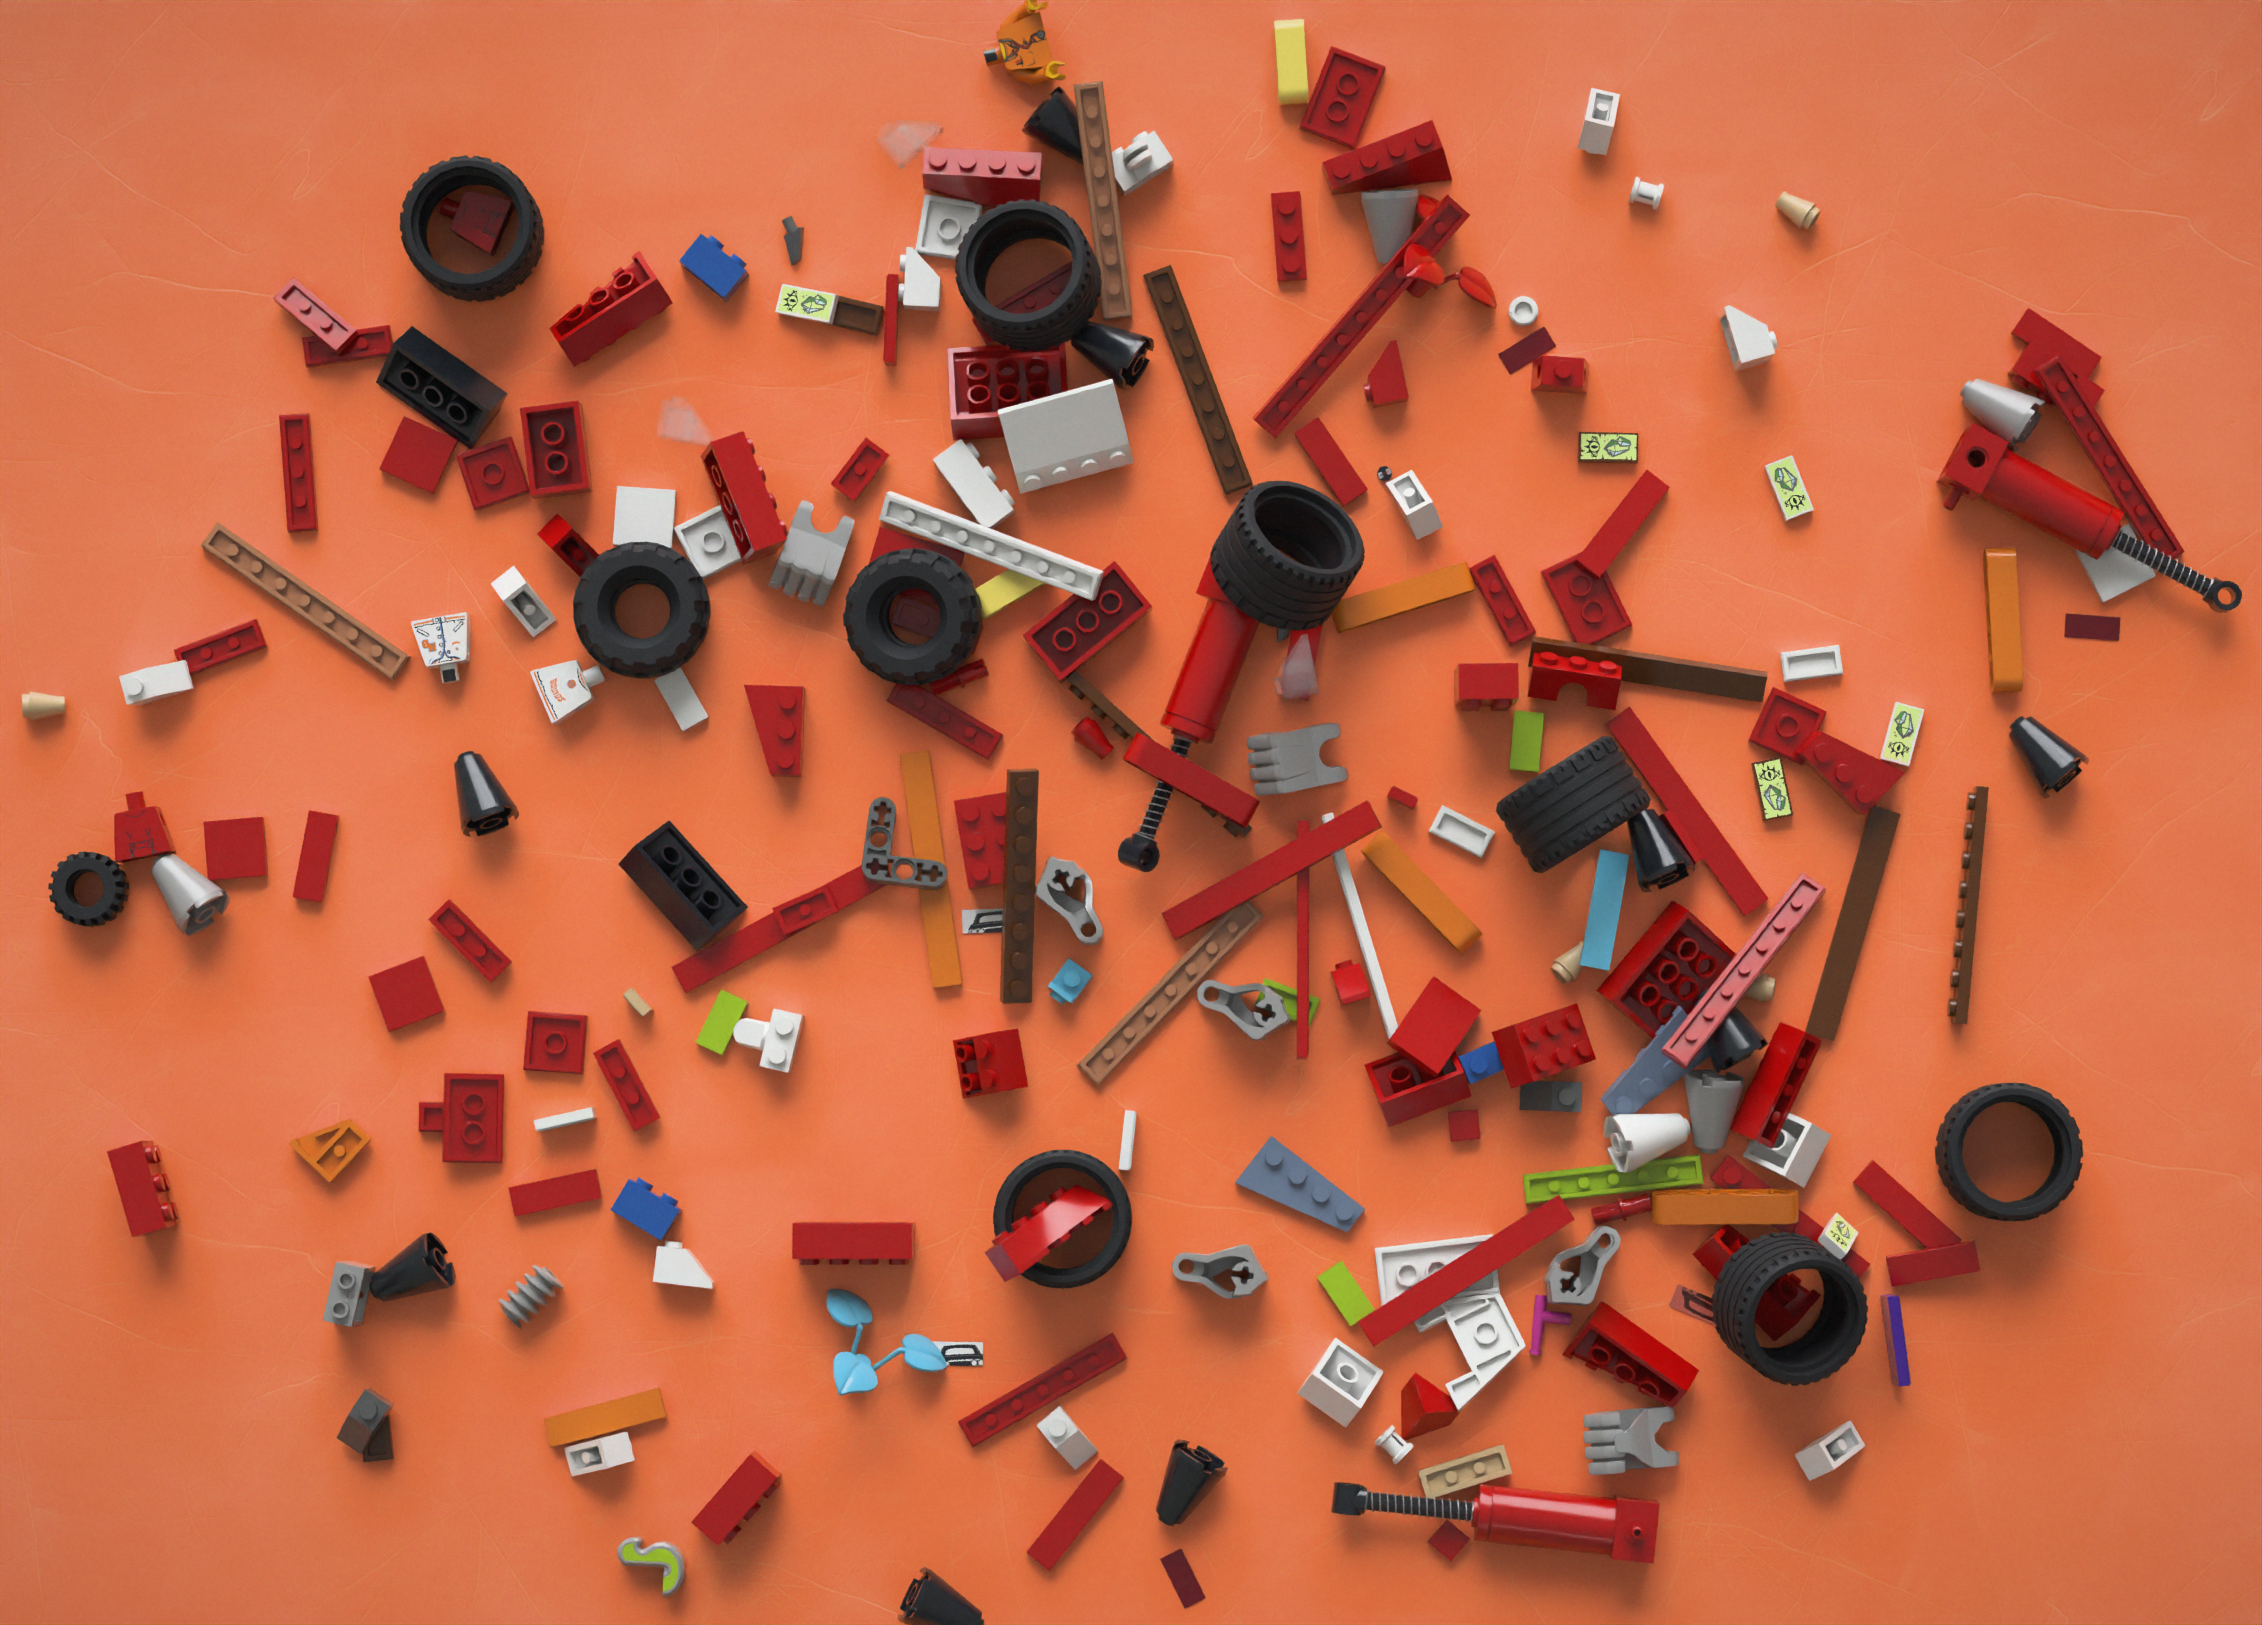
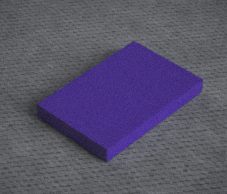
M1893 1294L1880 1295L1891 1383L1899 1387L1909 1386L1911 1381L1900 1298L1898 1295Z

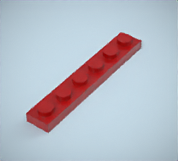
M1730 1155L1724 1158L1710 1177L1712 1181L1723 1189H1772ZM1800 1209L1799 1221L1797 1223L1770 1224L1780 1233L1787 1232L1789 1234L1803 1235L1822 1246L1818 1239L1824 1228ZM1851 1248L1841 1259L1853 1270V1273L1859 1279L1870 1266L1868 1261Z

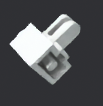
M1144 131L1131 140L1133 144L1129 145L1125 150L1119 147L1112 152L1115 181L1124 197L1174 165V159L1155 131L1149 134Z
M773 1008L770 1022L751 1018L741 1019L736 1023L733 1035L739 1045L763 1051L759 1066L791 1073L805 1016Z

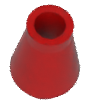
M1088 716L1082 719L1071 731L1075 736L1074 740L1096 754L1101 760L1114 749L1096 720H1091Z

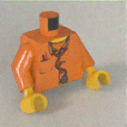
M1027 0L1007 16L1000 24V30L996 31L999 46L983 50L987 67L1004 62L1008 76H1013L1015 80L1031 85L1042 84L1053 79L1064 80L1066 78L1065 74H1057L1058 68L1064 66L1065 63L1053 61L1040 12L1035 13L1036 10L1046 9L1048 2L1038 4V0Z

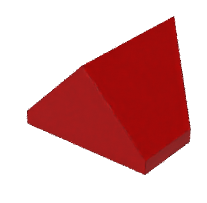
M1416 1372L1401 1390V1438L1404 1441L1449 1426L1460 1413L1449 1395Z

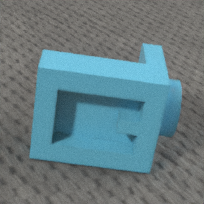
M1068 958L1052 982L1049 983L1048 987L1052 989L1049 995L1062 1005L1066 1001L1073 1004L1093 975Z

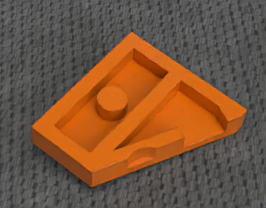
M348 1119L301 1138L291 1140L288 1144L329 1183H332L372 1139L351 1119Z

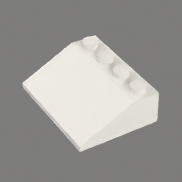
M1113 379L998 410L1020 494L1134 463Z

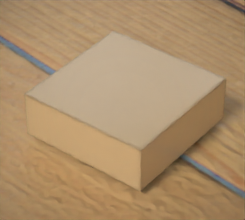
M634 988L628 989L623 994V997L641 1016L647 1017L653 1011L652 1007Z

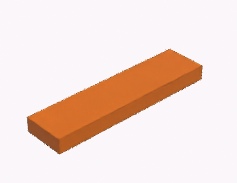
M659 1387L544 1418L552 1448L667 1417Z

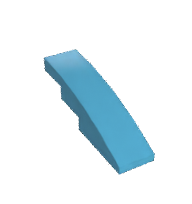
M1603 849L1599 851L1579 963L1581 966L1607 971L1610 969L1629 861L1628 854Z

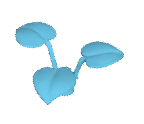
M830 1289L827 1291L826 1305L831 1317L845 1327H856V1335L851 1352H840L833 1360V1374L839 1396L850 1393H866L874 1390L878 1384L875 1371L899 1354H904L905 1362L919 1371L939 1372L947 1367L946 1361L938 1347L930 1339L920 1334L906 1335L902 1340L903 1347L897 1348L871 1366V1360L866 1355H856L863 1331L862 1325H868L873 1320L871 1309L861 1297L852 1292L842 1289Z

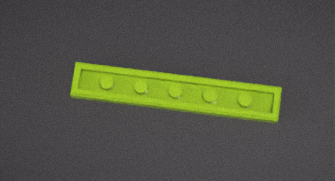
M1700 1154L1653 1159L1639 1168L1626 1173L1617 1171L1615 1166L1610 1164L1522 1175L1526 1204L1547 1202L1557 1195H1560L1562 1200L1704 1184Z

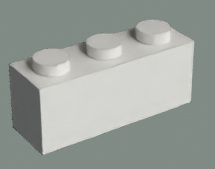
M960 439L935 457L933 462L978 524L993 529L1014 514V509L1011 506L1015 502L1006 489L1001 492L994 484L998 479L987 465L982 468L977 461L980 454L972 443L969 442L965 445L963 440Z

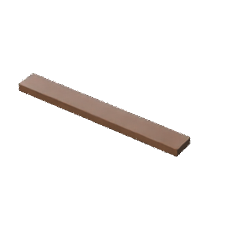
M1103 81L1073 84L1095 257L1101 271L1103 320L1132 317Z
M219 522L215 524L200 545L394 681L409 660V655Z
M1249 901L1224 914L1077 1065L1099 1085L1264 915Z

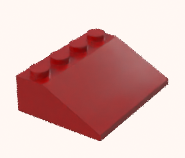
M1065 342L1061 343L1058 347H1050L1049 350L1044 351L1043 349L1039 350V352L1013 350L1008 345L947 348L950 418L953 441L1005 437L998 414L999 409L1068 391Z
M1672 900L1596 991L1650 1038L1654 1039L1657 1030L1662 1025L1665 1026L1678 1006L1683 1008L1687 1016L1695 1008L1694 1003L1698 1001L1696 995L1710 988L1737 954L1688 909Z

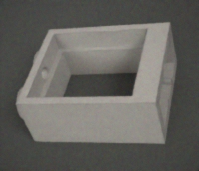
M347 1260L335 1262L322 1321L349 1327L363 1325L370 1293L369 1283L371 1282V1276L374 1274L375 1266ZM360 1291L364 1293L362 1298H359Z

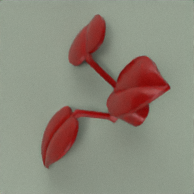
M1419 195L1416 209L1423 221L1440 201L1428 195ZM1411 244L1407 248L1404 256V278L1414 279L1406 289L1412 296L1421 298L1431 287L1437 290L1441 285L1451 280H1459L1458 285L1467 296L1494 310L1497 308L1492 286L1482 273L1474 268L1464 266L1460 273L1456 272L1444 278L1443 270L1432 259L1425 248L1417 244Z

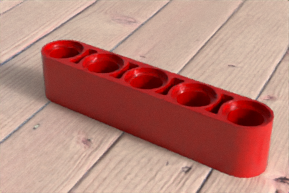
M1140 733L1135 734L1123 757V760L1244 828H1247L1260 804V801Z

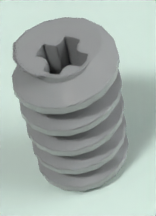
M533 1265L532 1268L536 1275L531 1276L525 1273L524 1277L527 1284L524 1285L517 1281L515 1283L518 1289L517 1293L508 1289L506 1292L510 1298L509 1301L501 1298L498 1299L502 1311L520 1329H522V1325L519 1319L526 1323L531 1320L528 1311L533 1314L539 1313L536 1303L543 1306L548 1304L545 1294L552 1298L556 1296L553 1286L559 1289L564 1288L561 1281L545 1266L541 1268Z

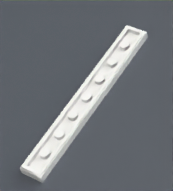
M889 491L886 493L879 517L880 521L1093 601L1097 597L1104 571L895 492Z
M1333 812L1322 816V824L1334 819ZM1344 849L1332 856L1389 1040L1397 1029L1398 1024Z

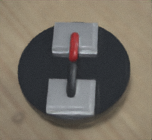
M1382 466L1378 469L1377 476L1380 480L1387 481L1391 478L1392 471L1389 467Z

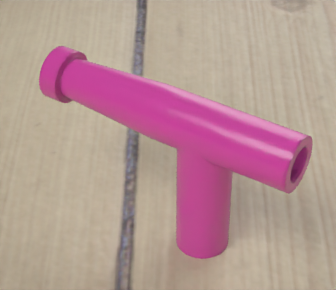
M1535 1295L1532 1340L1529 1354L1541 1355L1540 1347L1544 1323L1571 1324V1313L1546 1311L1547 1296Z

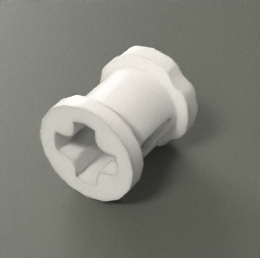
M1635 177L1628 202H1641L1651 205L1652 209L1657 210L1664 184L1660 183L1657 186L1641 181L1640 177Z
M1393 1425L1387 1428L1374 1443L1377 1447L1381 1446L1393 1458L1392 1462L1394 1464H1397L1414 1446L1411 1442L1406 1443L1395 1432Z

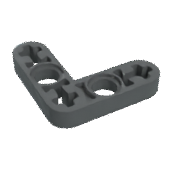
M879 797L875 799L869 808L862 859V874L868 882L926 890L942 888L947 881V870L941 862L891 856L896 807L889 798ZM882 805L886 806L887 811L891 813L885 814L884 826H872V824H879V813L874 811L880 810ZM874 834H884L888 839L887 843L883 847L873 846L870 839ZM873 862H878L880 868L888 869V863H893L891 867L892 878L887 877V871L878 870L877 875H872L871 870L867 869V867H871ZM901 865H908L912 868L913 874L908 879H901L896 874L897 868ZM917 867H922V873L931 874L932 869H937L938 875L942 877H938L936 882H931L929 876L921 875V881H916L918 876Z

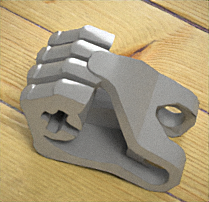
M803 499L794 515L787 540L776 561L768 585L779 590L782 585L784 586L782 593L787 596L794 597L795 592L798 591L797 598L799 600L809 602L810 597H813L812 602L814 604L824 606L844 556L854 526V519L844 516L834 531L830 533L819 532L813 527L811 522L814 506L811 502Z
M1325 723L1283 733L1281 731L1267 732L1247 737L1248 748L1254 749V752L1248 753V762L1250 765L1257 766L1250 769L1252 781L1259 780V783L1254 785L1256 796L1289 793L1346 780L1348 778V770L1345 767H1327L1319 757L1320 748L1323 743L1340 736V724Z
M1050 856L1035 888L1037 897L1068 921L1082 944H1097L1103 937V927L1093 909V885L1090 877L1075 861ZM1060 874L1065 875L1070 890L1074 887L1076 880L1081 879L1085 883L1083 903L1064 894L1065 891L1062 885L1057 881V877ZM1087 923H1092L1096 927V933L1091 937H1086L1081 932L1082 927Z
M1207 980L1197 989V999L1200 1004L1227 1015L1252 1040H1264L1268 1035L1291 1021L1290 1015H1288L1283 1003V998L1269 987L1260 983L1232 987L1214 980ZM1210 987L1219 990V997L1214 1002H1209L1204 997V992ZM1255 991L1262 992L1265 995V999L1257 1003L1256 1007L1270 1009L1271 1016L1265 1018L1260 1013H1252L1240 996Z
M1599 1226L1580 1245L1566 1249L1554 1257L1544 1277L1548 1303L1586 1306L1594 1300L1604 1266L1620 1247L1621 1238L1617 1230L1608 1226ZM1606 1233L1610 1238V1243L1606 1248H1602L1598 1243V1239L1602 1234ZM1580 1256L1579 1276H1574L1569 1282L1570 1287L1563 1289L1562 1281L1570 1279L1574 1273L1561 1270L1559 1268L1561 1262L1568 1258Z
M1246 1244L1210 1254L1182 1252L1176 1255L1172 1263L1173 1274L1176 1278L1203 1283L1223 1298L1234 1299L1251 1296L1262 1284L1269 1280L1267 1272L1263 1269L1254 1253V1249ZM1184 1259H1189L1194 1264V1269L1189 1274L1183 1273L1179 1269V1263ZM1230 1268L1233 1271L1247 1270L1249 1272L1247 1279L1231 1275L1233 1283L1236 1285L1235 1289L1231 1291L1225 1290L1213 1279L1217 1274Z
M1647 1407L1595 1412L1584 1415L1585 1428L1590 1427V1430L1584 1431L1583 1438L1585 1444L1591 1443V1446L1585 1447V1455L1587 1460L1593 1459V1462H1590L1588 1465L1589 1474L1625 1473V1470L1662 1468L1678 1465L1679 1452L1664 1450L1655 1442V1433L1664 1422L1675 1419L1674 1408Z

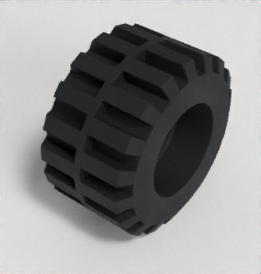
M83 851L78 852L76 855L71 854L67 856L66 861H60L57 864L59 868L57 871L52 872L50 877H53V882L49 883L48 889L52 890V895L49 896L50 901L55 904V911L63 915L62 918L73 922V924L93 927L105 925V922L114 920L116 918L115 915L123 911L124 907L122 904L124 901L127 902L129 896L126 895L129 883L125 882L124 878L127 876L119 868L120 865L111 860L110 857L95 852ZM95 872L103 881L104 892L101 899L95 905L85 907L77 902L74 895V885L82 874Z

